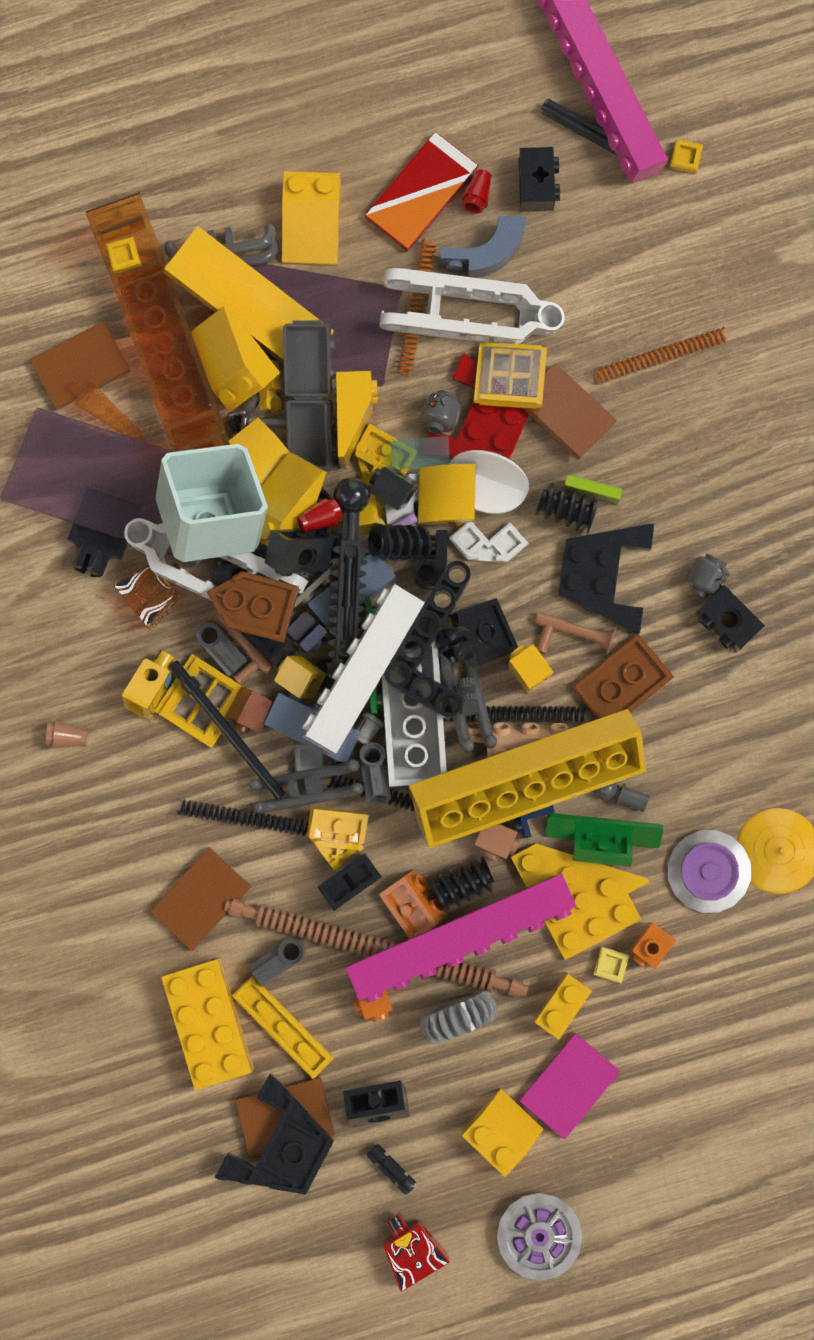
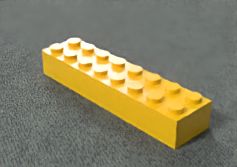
M626 709L409 785L418 825L429 849L646 772L642 733L631 713Z

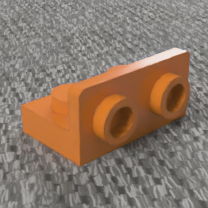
M412 870L379 894L409 939L429 931L447 917L444 907L432 895L426 880L416 870Z

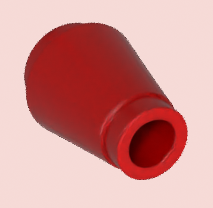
M483 169L477 170L461 196L463 201L462 207L470 213L480 214L488 206L492 178L491 173Z
M324 498L300 516H297V523L303 533L337 525V521L342 519V512L334 498L329 500Z

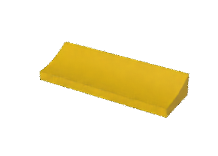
M199 226L195 228L163 271L165 275L214 312H217L227 304L258 345L283 365V326L287 323H293V320H319Z

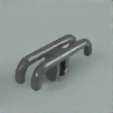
M272 224L265 226L263 237L237 243L233 241L231 227L225 228L224 231L226 244L223 246L234 254L259 251L267 248L265 252L239 257L251 267L263 265L273 260L278 253L279 245L275 239L276 229ZM214 230L207 231L210 236L217 240ZM172 240L166 241L164 245L166 254L169 257L168 262L178 252Z
M442 649L440 653L448 651L449 649ZM440 656L445 685L457 693L462 701L460 713L454 718L462 750L465 753H471L474 749V743L470 738L465 716L475 714L477 715L485 746L489 749L495 748L497 738L493 735L476 667L472 668L470 662L467 659H463L467 678H462L457 683L452 662L446 661ZM449 697L451 709L453 712L457 708V703L454 699Z
M350 760L344 763L273 776L280 786H288L290 796L280 798L279 800L273 799L256 802L253 809L257 813H265L359 795L364 791V787L360 783L323 790L322 778L355 772L360 768V764L356 760ZM260 779L250 781L249 786L252 790L267 789Z

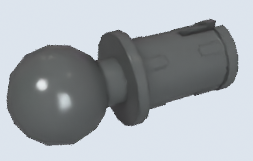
M616 783L595 790V793L601 799L607 800L614 797L617 798L616 805L622 803L641 812L645 811L650 798L648 794L646 795L626 787L625 783L622 784L621 788L617 787Z

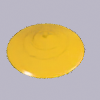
M770 808L758 812L746 821L736 841L744 847L751 865L750 883L754 887L771 894H788L801 889L814 877V827L804 816L785 808Z

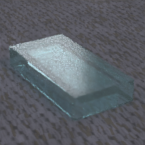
M448 436L391 440L392 462L395 468L450 464Z

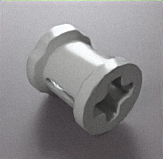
M367 711L363 712V718L356 727V729L361 731L357 741L363 745L370 743L378 730L385 726L382 721Z

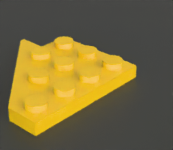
M534 844L510 857L526 888L558 874H563L577 907L570 909L572 915L558 921L551 917L544 920L564 960L642 920L629 893L649 883L648 878L600 863L573 861V855L539 844Z

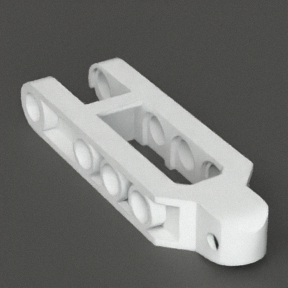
M401 268L385 270L384 286L386 288L429 294L428 314L407 312V314L384 313V311H381L379 326L384 330L484 343L521 344L531 335L552 336L564 323L565 317L562 308L553 302L539 300L527 284ZM441 296L515 305L520 310L519 327L497 326L498 323L492 322L490 325L469 322L470 319H463V321L441 319L439 315Z
M137 518L127 524L124 531L127 542L134 549L146 554L150 568L154 571L155 575L211 600L207 591L216 587L212 582L208 580L206 582L189 574L186 570L182 568L179 570L166 563L164 555L170 543L163 523L156 525L145 519ZM250 552L220 557L248 570L247 573L299 586L298 594L301 595L308 583L306 579L295 573H292V576L276 574L273 568L264 563L265 559Z

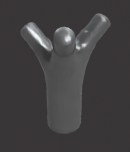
M257 394L250 397L238 410L228 413L230 418L241 416V430L248 425L252 412L259 405L260 396Z

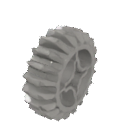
M480 991L432 1010L420 1019L423 1035L428 1043L438 1044L487 1025L499 1015L496 1002L490 992Z

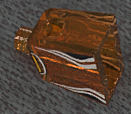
M177 563L172 565L179 570L181 569ZM150 565L113 585L149 630H153L182 597L173 587L176 584L155 575Z

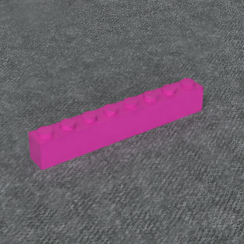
M536 0L537 5L543 9L547 17L550 30L555 33L559 41L561 52L567 56L571 64L573 76L579 80L583 88L586 101L591 104L595 112L597 123L603 127L608 137V144L615 151L620 161L622 172L628 176L631 184L659 174L667 163L668 158L587 0Z
M558 874L348 965L346 970L359 1001L366 999V1002L370 1003L383 997L381 992L383 990L393 987V990L397 991L410 985L409 979L420 975L421 980L438 973L436 967L447 963L448 968L464 962L463 956L468 953L474 952L475 956L491 950V943L501 940L502 944L518 938L517 932L526 928L529 933L545 926L544 920L554 917L556 921L572 915L570 909L577 906L563 874Z

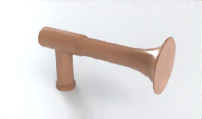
M218 611L206 621V623L214 622L225 629L251 659L236 675H233L241 686L258 668L266 674L274 667L273 663L241 631L227 628Z
M538 612L535 624L543 626L536 648L539 652L547 654L553 630H557L598 643L605 649L607 656L617 627L609 632H600L567 622L564 619L546 613Z

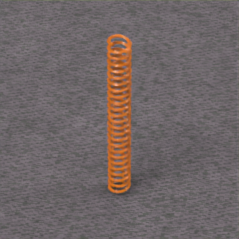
M425 237L422 239L423 244L421 245L422 249L420 250L421 254L419 255L420 260L418 261L417 271L432 272L428 269L434 268L430 265L434 263V260L428 258L436 257L431 253L437 252L434 249L437 247V244L425 242ZM413 292L409 312H412L411 310L424 312V308L414 307L413 304L419 306H426V304L414 301L413 299L426 301L427 298L414 295L416 292ZM417 293V294L424 295V296L428 295V294H424V293ZM405 333L406 335L403 336L405 340L402 342L404 346L401 347L403 351L400 353L402 356L399 358L401 362L398 363L400 367L397 370L403 375L410 376V373L403 372L400 369L409 371L414 369L401 364L415 365V363L404 361L402 358L415 360L416 358L404 355L403 353L416 355L417 352L404 348L418 349L416 345H408L405 342L418 344L419 341L406 337L418 339L420 336Z
M723 326L722 329L717 328L716 331L712 330L711 333L707 331L706 334L696 335L695 338L691 337L690 340H680L679 343L669 344L668 347L664 346L663 349L659 347L658 351L654 349L653 352L648 351L647 354L643 353L642 356L638 354L637 358L633 356L631 359L627 358L626 361L622 360L621 363L618 361L616 364L611 363L610 366L606 365L605 369L603 367H600L599 370L595 369V382L598 385V373L601 382L604 383L602 370L606 380L609 382L607 368L614 380L613 367L617 377L620 378L618 365L622 375L625 376L623 363L630 375L631 371L628 361L634 373H636L634 360L637 363L638 370L641 371L639 358L644 369H646L644 355L649 367H652L650 355L653 358L654 365L657 366L655 352L660 364H662L660 350L663 353L665 362H668L666 349L670 360L673 361L671 347L674 350L675 357L678 359L676 345L679 348L680 355L683 357L684 353L681 343L685 348L686 355H689L687 342L690 345L691 352L693 354L695 352L692 340L695 343L696 350L699 352L700 348L697 338L700 340L703 350H705L703 337L707 347L710 349L708 334L712 345L715 347L716 343L713 332L719 345L721 340L718 331L721 333L723 342L726 343L724 335L726 327Z

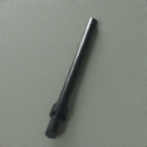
M178 660L174 661L169 668L182 683L181 688L188 696L192 695L276 800L283 797L286 792L202 691L200 682L195 676L191 677Z

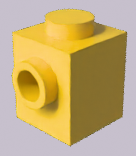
M287 656L280 663L278 674L274 681L299 699L315 698L327 674L302 656Z

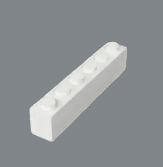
M396 584L389 590L384 588L376 601L380 605L374 615L369 613L361 626L365 630L360 640L355 637L346 652L350 654L349 659L345 665L342 663L338 665L332 675V678L336 681L330 690L324 689L317 701L321 705L315 715L310 713L302 726V729L306 730L303 738L332 755L338 752L425 603Z

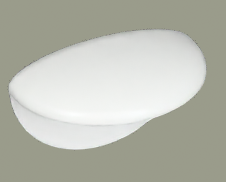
M470 450L457 454L449 463L476 464V511L487 514L506 513L521 505L527 496L529 480L526 474L516 463L502 455L483 450Z

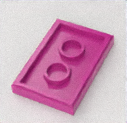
M574 1033L519 1101L565 1140L621 1071L578 1034Z

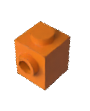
M649 922L629 949L635 954L632 960L644 969L648 966L656 969L676 940L654 923Z
M387 989L381 991L383 997L367 1003L366 999L359 1001L358 996L353 998L357 1014H363L365 1020L371 1018L373 1023L388 1018V1012L393 1010V1006Z

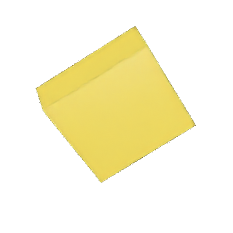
M601 946L593 975L622 983L630 955Z

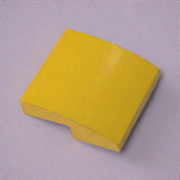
M258 417L222 445L240 444L248 449L260 486L265 483L289 453V450Z
M476 464L436 465L419 469L418 525H447V522H475Z

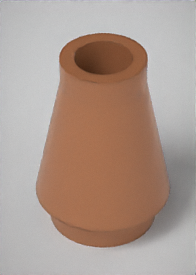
M56 720L55 723L48 722L45 745L52 746V749L86 746L88 729L78 728Z

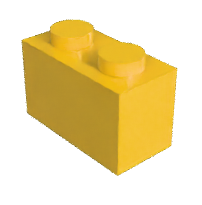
M523 644L510 653L511 656L509 658L511 660H509L507 667L526 694L548 680L553 674V670L534 644L528 648Z
M565 972L533 1018V1021L551 1035L560 1039L592 990Z

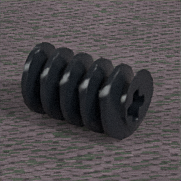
M551 483L543 490L535 516L541 510H544V519L547 520L552 514H555V523L557 524L565 517L566 527H569L576 521V530L580 531L584 525H587L588 534L597 512V499L594 498L588 505L587 496L582 495L576 501V491H572L568 497H565V488L561 487L557 493H554V484Z
M375 524L369 532L368 549L372 556L378 555L381 560L390 559L395 561L400 559L401 561H406L410 559L411 561L430 557L432 540L429 531L423 525Z
M484 856L480 857L481 866L474 860L470 861V871L463 865L459 866L460 875H457L452 869L449 870V880L442 874L438 875L437 885L430 878L440 904L446 911L450 910L451 900L457 906L461 905L460 896H463L468 902L471 901L472 891L478 897H481L483 886L489 893L493 891L492 883L494 879Z

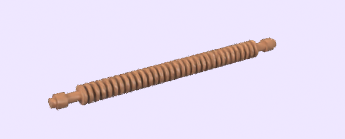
M233 899V901L227 900L224 911L229 912L230 916L237 918L244 916L257 920L256 926L258 927L264 922L263 928L267 929L269 924H271L270 930L275 931L276 926H278L277 932L282 933L283 928H285L284 934L289 935L290 930H293V937H296L297 933L300 932V939H303L304 935L307 934V941H310L312 936H314L313 942L318 943L319 938H321V945H325L326 940H328V947L331 948L333 942H335V949L338 950L342 944V951L345 952L349 946V953L352 954L356 948L358 949L356 955L359 956L363 950L365 951L364 957L366 958L369 952L374 955L395 945V941H391L390 946H388V939H384L383 944H381V937H377L374 942V935H369L367 940L365 939L367 933H362L360 938L358 937L359 931L356 930L353 936L351 935L352 929L349 928L347 933H344L345 927L342 926L340 931H337L338 925L335 924L330 929L331 923L326 922L325 927H322L324 921L319 920L318 925H315L316 919L312 918L311 923H308L309 917L307 916L301 921L302 915L300 914L294 919L295 913L290 912L289 917H287L288 911L283 910L282 915H280L281 909L276 908L275 913H272V906H269L268 910L265 911V904H262L260 909L245 905L244 901ZM465 961L462 967L457 964L448 968L447 963L436 967L438 972L436 973V978H440L441 973H444L443 980H447L448 976L451 975L450 982H455V978L458 977L457 984H462L463 979H465V986L469 987L470 981H472V988L476 989L479 983V990L482 991L486 985V991L491 992L493 987L507 991L508 995L517 998L520 995L526 997L528 985H524V981L514 978L510 981L496 977V970L493 969L489 975V968L485 967L482 973V966L478 965L475 971V964L470 963L468 969L466 968L467 962Z

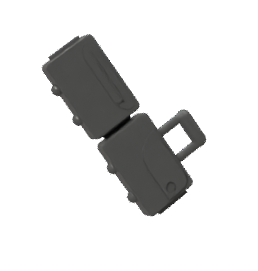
M293 320V323H287L283 326L285 394L287 396H294V399H290L285 403V419H259L266 426H286V444L284 446L289 452L329 472L334 468V454L338 451L333 442V426L337 424V419L333 417L332 401L322 399L321 396H329L332 393V379L336 376V372L332 370L331 350L335 348V343L331 340V326L328 323H322V320Z

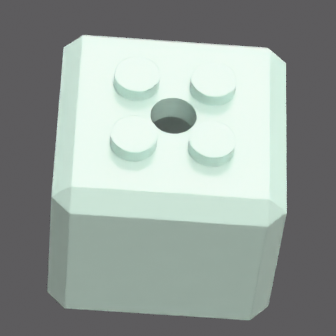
M240 444L166 453L161 460L155 499L174 558L182 562L254 552L260 542L268 506L248 449Z

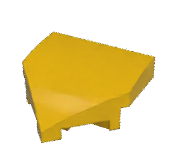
M370 423L356 446L355 452L361 469L362 480L367 486L371 485L369 481L378 468L381 469L392 465L404 474H407L419 453L416 449Z
M311 806L307 836L334 871L341 867V863L356 851L364 849L362 844L365 840L369 815L366 812Z

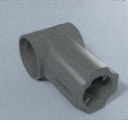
M204 623L198 628L196 635L199 644L205 648L228 676H231L248 661L215 623ZM210 628L217 630V640L212 644L205 643L203 640L205 630Z
M367 743L361 748L359 757V769L362 774L366 803L372 805L383 804L391 800L385 764V750L380 744ZM372 757L378 759L379 761L376 763H369L366 761V759Z
M289 938L249 965V968L257 981L264 987L304 958L306 954L305 945L300 939ZM294 943L299 947L300 954L298 958L289 959L286 957L284 949L287 944Z

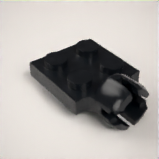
M87 488L67 538L68 542L76 545V551L71 561L73 568L82 574H86L88 571L91 573V577L100 578L103 576L111 559L122 560L128 546L124 534L125 527L133 519L139 518L142 510L141 506Z
M497 598L450 615L452 626L439 632L436 639L437 649L444 646L449 648L448 651L440 653L444 660L453 663L467 659L472 668L510 655V653L518 648Z

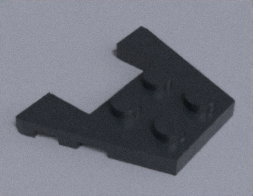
M645 524L566 539L558 596L589 612H594L634 634H640L643 608L615 604V591L621 547L650 551L654 524Z
M270 1073L257 1098L283 1112L275 1131L256 1166L228 1152L215 1178L306 1195L334 1139L276 1076Z

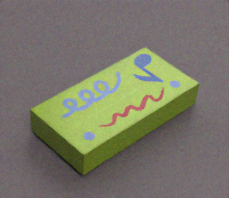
M567 475L564 484L565 491L567 492L576 491L578 495H586L587 497L618 505L623 491L618 487L572 475Z

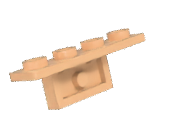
M468 722L467 726L471 740L484 743L479 723ZM505 722L495 723L491 727L493 735L497 738V744L493 749L487 748V758L573 728V726L564 723H554L552 725H538L531 722L524 723L523 725H510Z

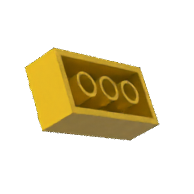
M214 959L162 976V982L195 1091L252 1073L254 1066L222 959Z

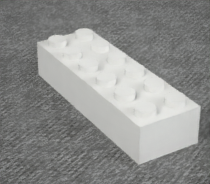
M428 618L422 620L419 627L423 632L430 633L434 631L436 624L432 619ZM435 640L418 671L440 683L439 657ZM411 643L405 647L404 652L408 657L415 658L420 655L421 648L418 644ZM401 668L393 669L390 673V679L395 683L403 682L407 676L406 672ZM384 671L382 675L389 787H409L411 784L446 773L443 718L392 689L385 680ZM420 683L415 688L416 695L421 698L428 697L432 692L431 687L427 683Z

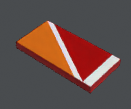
M435 131L365 214V218L409 252L477 171L478 164Z

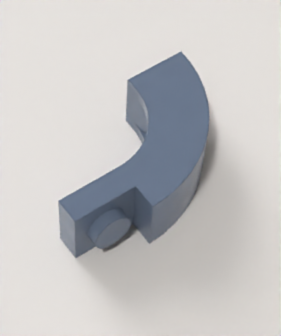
M498 216L495 234L487 243L479 247H441V267H446L450 271H460L463 268H468V277L472 278L484 277L497 272L512 260L520 248L525 231L526 216Z

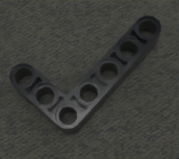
M453 561L447 565L385 670V680L392 689L444 719H453L460 713L462 707L460 696L418 671V668L469 584L470 569L462 561ZM454 569H460L464 572L465 579L459 583L453 582L449 577V573ZM439 594H446L450 597L451 603L444 608L438 607L434 602L435 597ZM432 619L436 624L434 631L430 633L423 632L419 627L422 620ZM411 643L418 644L421 648L420 655L415 658L408 657L404 652L405 647ZM393 669H403L407 674L406 679L401 683L393 682L390 679V673ZM420 683H427L432 689L431 694L426 698L418 697L415 693V688ZM450 697L456 701L457 708L451 713H446L441 709L440 702L444 698Z

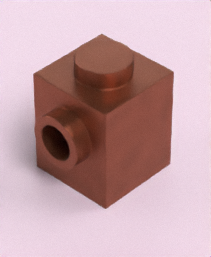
M241 686L226 717L235 721L234 728L246 734L249 733L250 729L261 733L262 729L267 726L264 723L274 702Z

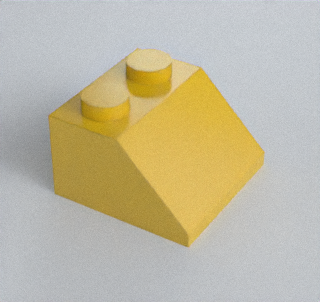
M500 1088L462 1129L461 1134L487 1161L506 1177L527 1154L544 1129Z

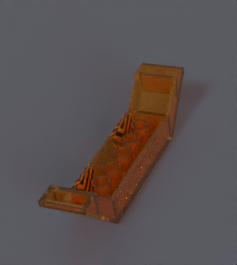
M140 192L85 211L112 280L161 418L170 452L231 445L173 280L163 273L167 264ZM133 236L142 266L114 274L105 244Z

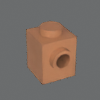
M498 824L479 831L474 846L484 850L483 856L498 862L500 857L507 859L508 854L514 856L520 840L516 838L518 832Z

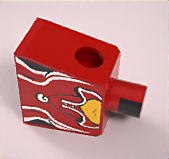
M398 1212L385 1221L392 1236L384 1241L383 1246L401 1292L450 1263L447 1252L420 1220L408 1226L401 1213Z

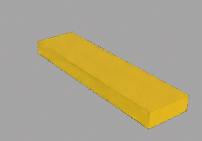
M254 975L232 995L312 1079L334 1059L325 1047L265 986H261Z

